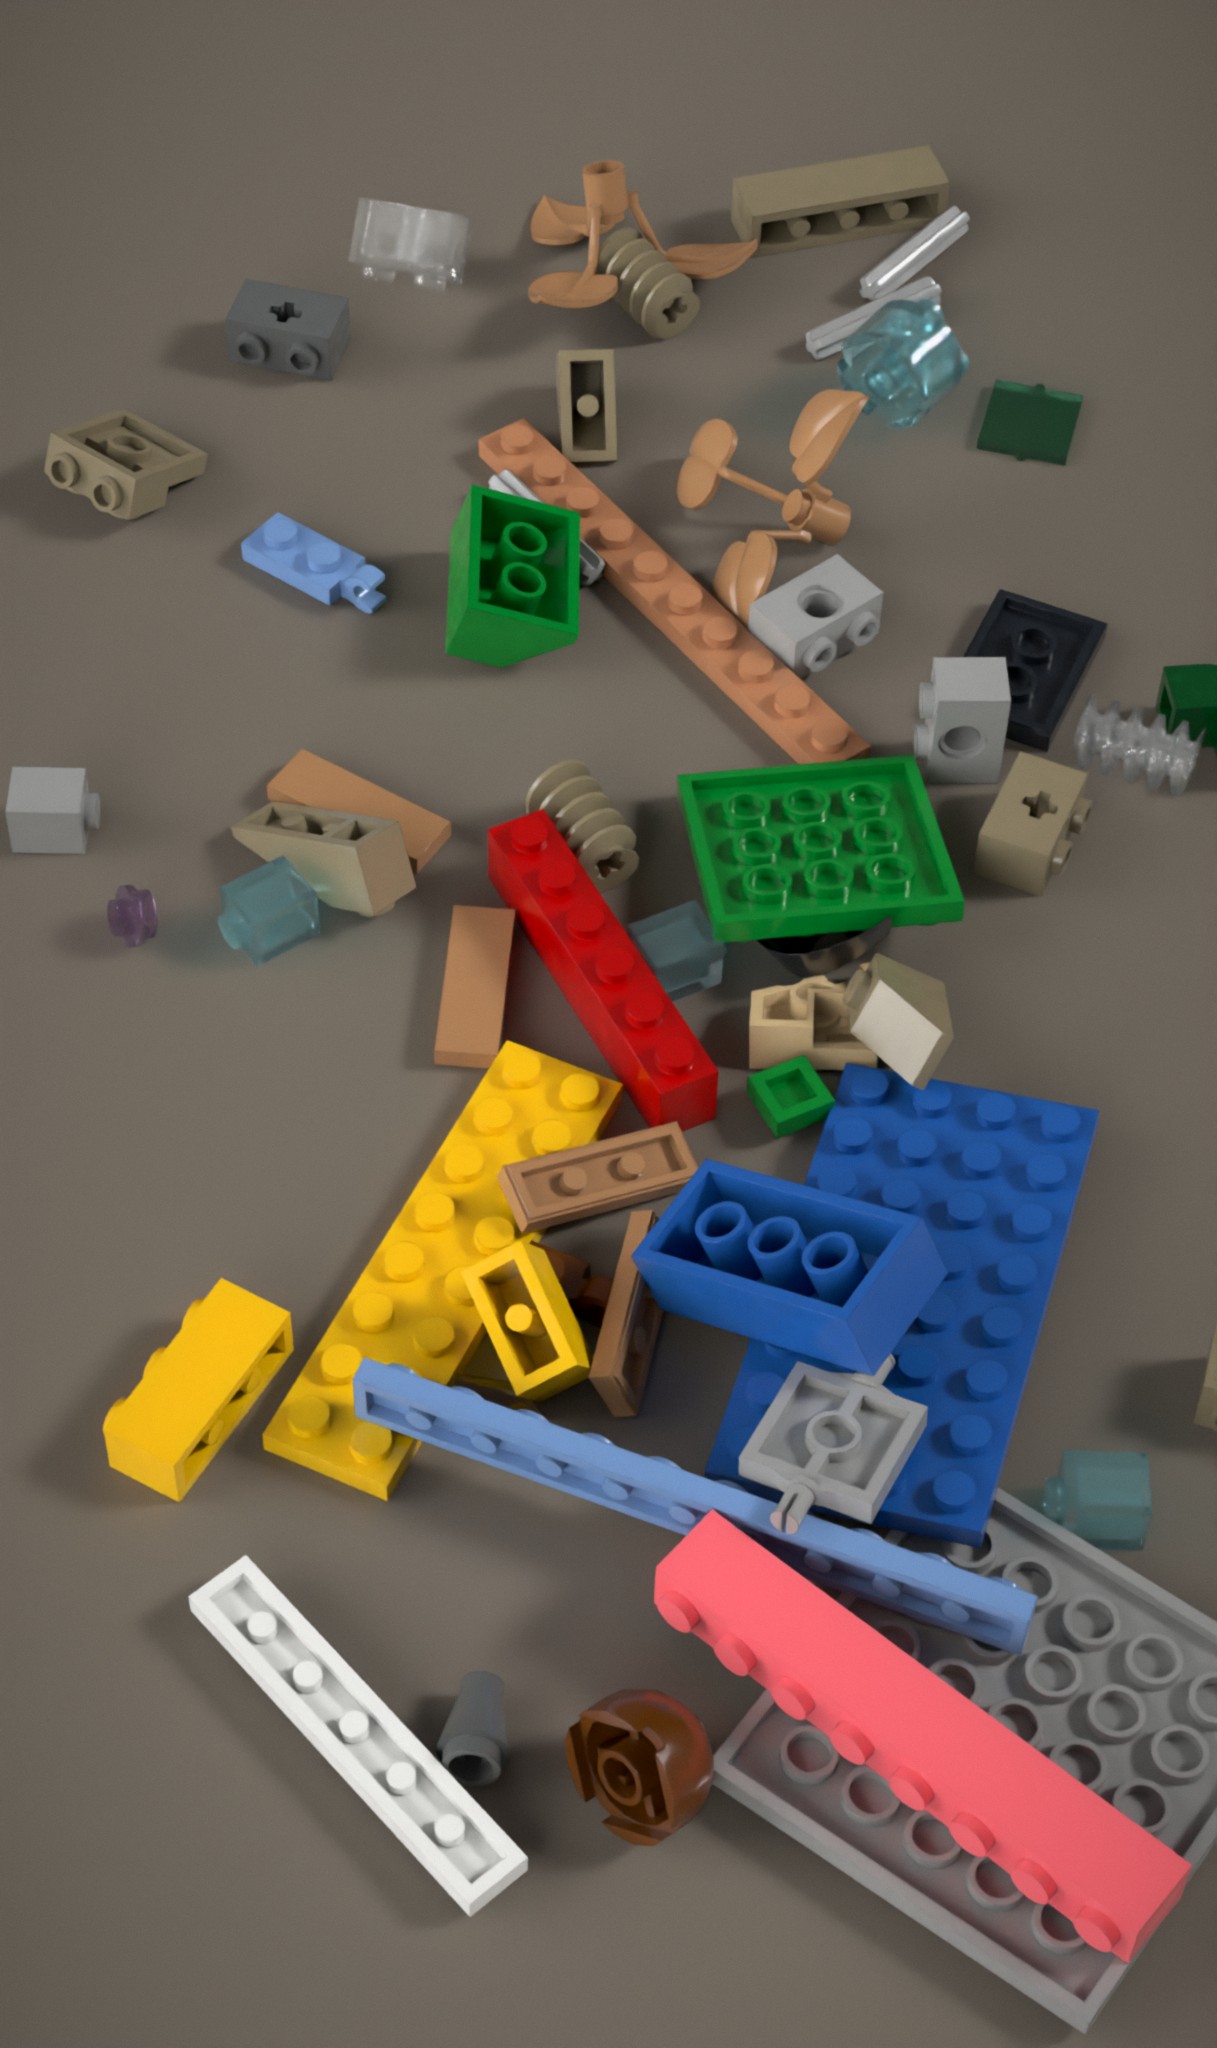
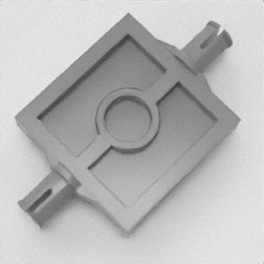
M891 1353L875 1376L858 1371L854 1374L828 1372L797 1361L739 1456L738 1476L784 1493L776 1509L770 1515V1522L778 1531L782 1532L786 1525V1534L798 1532L801 1522L812 1505L823 1506L870 1524L874 1520L927 1426L928 1406L896 1396L882 1385L895 1365V1359Z

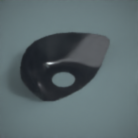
M888 916L865 932H842L848 936V940L813 952L812 948L815 942L828 933L815 934L809 937L792 936L759 939L757 942L789 972L799 977H812L839 969L873 948L889 935L892 917Z

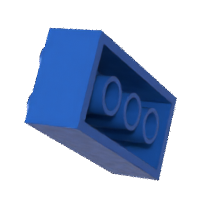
M705 1159L631 1255L660 1310L871 1376H875L948 1274L922 1217L710 1159Z

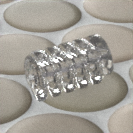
M1091 693L1084 705L1073 742V752L1077 749L1078 766L1085 770H1088L1100 756L1101 773L1105 776L1111 777L1120 764L1123 763L1124 780L1129 783H1134L1142 772L1146 770L1147 787L1152 790H1157L1168 776L1171 795L1180 797L1189 786L1196 769L1206 727L1195 741L1190 740L1189 722L1182 720L1176 730L1169 734L1166 729V715L1160 713L1148 728L1143 723V708L1136 707L1126 721L1121 720L1120 701L1113 700L1107 710L1101 714L1098 713L1097 695Z

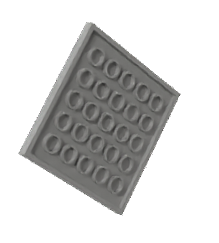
M1000 1488L997 1489L981 1548L892 1529L884 1538V1542L915 1553L929 1552L940 1555L955 1567L986 1578H1005L1017 1584L1023 1591L1037 1595L1038 1599L1033 1621L1022 1655L1008 1652L844 1592L840 1594L836 1601L1192 1864L1186 1882L1187 1885L1217 1841V1622ZM767 1689L713 1756V1785L1085 2035L1155 1933V1931L1128 1964L1111 1951L1102 1952L1093 1948L1077 1933L1071 1920L1050 1904H1039L1026 1897L1015 1886L1008 1872L987 1856L977 1857L963 1849L952 1837L949 1827L925 1809L918 1811L904 1804L893 1793L887 1780L866 1764L856 1765L845 1759L834 1748L828 1735L807 1719L797 1720L786 1714L776 1704L771 1692Z

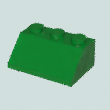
M471 485L450 534L445 654L502 668L575 644L579 636V512Z

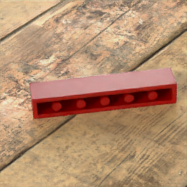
M544 809L489 828V880L507 908L516 909V922L620 1083L623 1084V1088L649 1128L677 1121L681 1131L684 1132L715 1119L719 1071Z

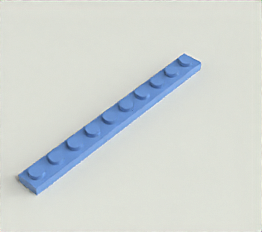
M364 1357L353 1377L355 1417L685 1536L713 1509L808 1580L1008 1652L1022 1655L1030 1633L1038 1596L1023 1591L1010 1580L1001 1577L986 1578L953 1566L940 1555L929 1552L915 1553L884 1542L880 1536L872 1531L863 1528L848 1529L817 1518L809 1510L801 1522L798 1532L786 1534V1525L782 1532H780L770 1522V1515L778 1504L749 1494L743 1487L727 1480L712 1481L684 1471L677 1464L659 1456L645 1457L619 1448L601 1435L595 1433L580 1434L549 1423L547 1419L536 1412L526 1409L515 1411L484 1400L471 1389L461 1386L450 1388L419 1377L413 1370L401 1364L390 1363L385 1365Z

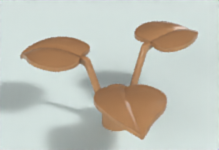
M616 160L596 161L582 168L586 206L564 204L543 195L533 213L530 224L532 239L540 244L566 245L578 242L585 236H588L589 253L586 269L583 273L578 271H559L543 275L531 283L528 288L529 300L533 303L550 304L563 308L592 307L612 298L618 290V278L615 275L596 274L598 270L599 235L608 232L615 226V223L624 220V212L628 208L631 209L645 239L654 245L655 250L663 253L667 261L676 265L680 273H683L690 279H712L734 271L755 252L758 246V239L728 244H686L664 251L639 205L638 192H627L624 164Z
M829 389L817 393L808 401L798 417L790 439V452L797 458L792 465V472L808 488L793 490L789 495L783 494L726 467L735 452L738 441L735 429L728 422L721 419H711L705 422L694 435L689 451L690 456L684 461L677 482V496L679 502L684 507L691 510H699L706 506L714 497L722 476L729 481L782 504L783 520L788 522V526L791 529L753 530L749 533L746 543L737 541L731 544L719 563L713 581L712 596L747 629L750 603L765 595L777 560L775 541H797L808 545L811 539H814L825 545L834 546L846 534L851 520L850 507L841 501L831 498L832 490L822 487L817 480L832 462L861 410L870 399L869 396L861 392Z

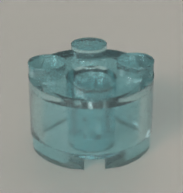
M899 299L884 304L842 343L839 350H843V358L837 363V373L844 391L861 392L869 396L870 399L861 411L868 415L874 410L888 417L883 424L893 429H907L920 422L958 385L962 376L969 369L968 357L961 350L953 332L944 322L941 309L937 304L928 299H921L917 303Z

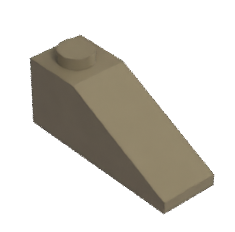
M272 801L230 826L235 839L334 908L356 911L364 917L378 916L392 910L395 906V901L417 888L399 821Z

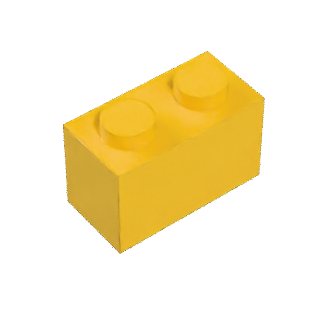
M519 1240L461 1271L517 1396L542 1402L589 1377L593 1361L592 1352L543 1249Z

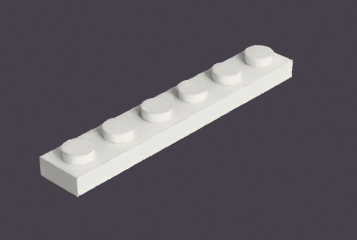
M247 1555L188 1596L191 1612L469 1917L528 1871V1857Z

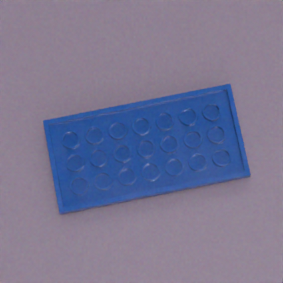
M846 1063L834 1096L835 1107L830 1109L804 1185L922 1217L948 1272L891 1352L895 1359V1365L882 1385L896 1396L928 1406L927 1426L871 1525L981 1548L1097 1134L1099 1110L936 1079H930L925 1089L921 1090L912 1086L897 1072ZM751 1338L704 1472L705 1478L712 1481L727 1480L743 1487L749 1494L779 1504L784 1495L782 1491L738 1476L741 1452L797 1361L828 1372L854 1374L857 1371ZM812 1505L809 1509L812 1512L867 1523L823 1506Z

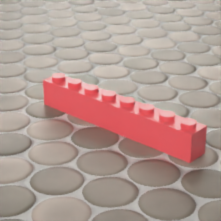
M713 1509L656 1566L654 1604L657 1605L662 1617L672 1627L683 1633L690 1631L713 1648L717 1658L727 1669L739 1676H746L748 1674L769 1690L776 1704L786 1714L797 1720L807 1719L828 1735L834 1748L845 1759L856 1765L866 1764L887 1780L893 1793L904 1804L918 1811L925 1809L949 1827L952 1837L967 1852L977 1857L987 1856L1011 1875L1015 1886L1030 1900L1039 1904L1048 1903L1073 1922L1077 1933L1093 1948L1102 1952L1111 1951L1128 1964L1181 1899L1192 1864Z

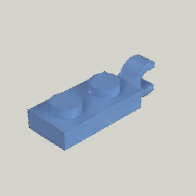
M279 512L274 514L241 542L244 561L329 606L340 597H343L352 602L361 611L373 614L387 601V597L384 594L375 590L385 580V574L381 570L366 564L365 557Z

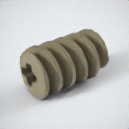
M623 227L613 232L600 246L596 274L615 275L618 278V290L611 299L616 301L624 311L630 314L633 320L643 326L648 334L655 339L667 340L677 336L691 324L701 306L699 297L692 292L693 285L691 279L680 273L676 265L667 261L663 253L655 250L654 245L643 238L638 230L633 227Z
M576 759L565 760L551 766L536 779L530 787L525 800L526 812L530 814L544 809L599 893H603L625 882L638 869L639 857L636 851L633 850L636 836L629 826L624 825L625 820L618 810L613 809V803L607 794L601 792V786L594 777L590 776V771L585 763Z

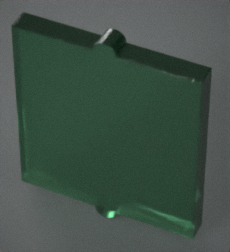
M996 379L978 438L977 449L1012 455L1019 461H1024L1027 458L1066 466L1084 396L1046 389L1043 384L1030 386Z

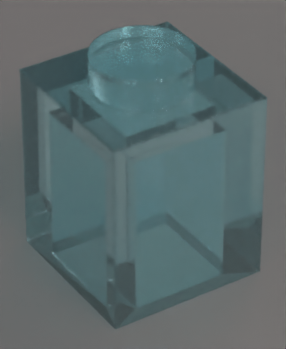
M284 855L220 887L222 915L218 917V924L221 933L233 949L236 950L241 947L257 967L320 934L317 893Z
M696 900L628 925L629 938L672 1002L722 983L723 956L728 953V943H724L723 940L715 941L712 924Z
M1063 1449L1057 1477L1047 1476L1045 1479L1044 1516L1049 1519H1056L1058 1525L1098 1549L1142 1550L1152 1517L1148 1453Z

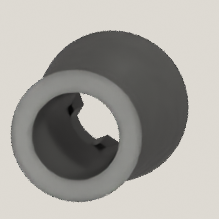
M473 1671L463 1676L459 1694L436 1746V1753L441 1761V1765L459 1784L477 1787L493 1783L498 1779L501 1770L506 1767L510 1760L503 1703L504 1682L499 1676L487 1671Z

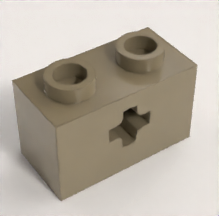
M1020 751L979 832L973 874L1042 897L1052 874L1062 877L1073 848V842L1068 841L1072 832L1082 835L1087 825L1093 805L1092 800L1084 798L1089 773Z

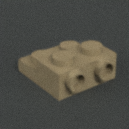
M123 408L51 432L44 473L49 476L51 482L56 487L66 488L74 494L90 498L93 505L99 511L109 512L117 518L132 520L165 507L170 486H176L180 482L204 474L208 454Z

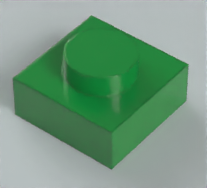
M805 1055L747 1077L746 1093L776 1139L827 1119L830 1109L835 1107L834 1098Z

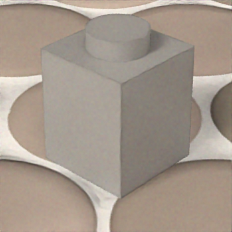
M12 767L5 811L12 853L86 854L89 829L98 830L100 824L99 793H89L86 768Z

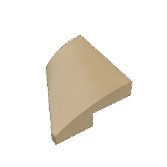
M870 963L860 964L859 969L866 971ZM822 974L804 978L794 985H775L752 991L749 1021V1069H768L802 1055L806 1056L814 1070H844L846 1063L877 1068V1055L850 1032L847 1005L843 1004L844 994L849 981L834 984L829 982Z

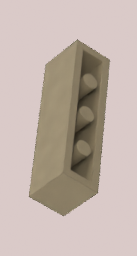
M930 145L733 178L731 222L741 242L758 239L757 249L749 258L921 229L947 209L950 181Z

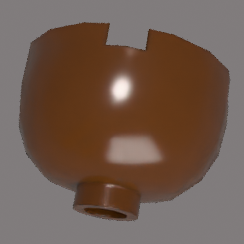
M623 1689L603 1698L578 1715L581 1717L580 1721L569 1727L565 1738L566 1756L576 1789L585 1803L596 1796L601 1805L611 1814L601 1823L613 1834L633 1845L655 1846L688 1824L702 1809L714 1780L712 1748L700 1719L675 1698L659 1690Z

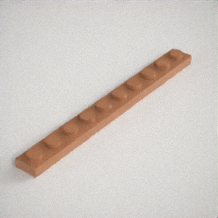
M522 418L479 439V457L498 475L503 470L512 471L545 504L580 513V538L604 560L605 566L602 570L604 577L798 764L869 758L871 745L529 422Z

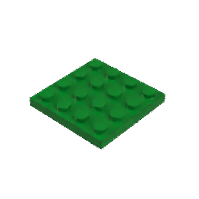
M914 755L677 775V797L715 943H745L759 939L792 936L809 937L815 934L847 931L865 932L888 916L892 917L890 928L914 925L932 926L938 923L963 921L965 901Z

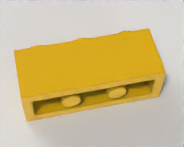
M223 1278L217 1282L206 1298H197L185 1314L182 1329L168 1347L162 1346L152 1354L144 1369L143 1379L128 1398L121 1397L110 1408L103 1424L110 1467L180 1503L294 1351L291 1313Z

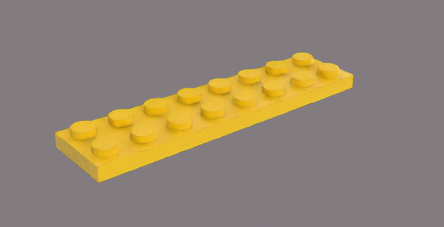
M509 1040L505 1042L262 1434L264 1450L385 1501L389 1500L422 1441L355 1417L353 1377L363 1358L366 1357L385 1365L390 1363L401 1364L413 1370L419 1377L450 1388L454 1386L457 1373H463L487 1332L461 1271L519 1240L530 1243L531 1240L539 1243L547 1229L543 1228L521 1234L498 1181L497 1175L503 1165L598 1142L622 1101V1083Z

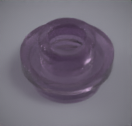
M131 884L119 886L115 899L109 900L107 906L109 928L115 937H121L126 947H137L142 944L143 939L154 938L157 933L158 917L156 904L148 889L137 890Z

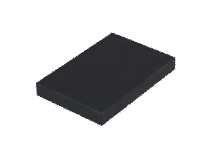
M999 589L963 657H1006L1011 694V706L1006 732L1007 739L1048 752L1105 639L1108 623Z

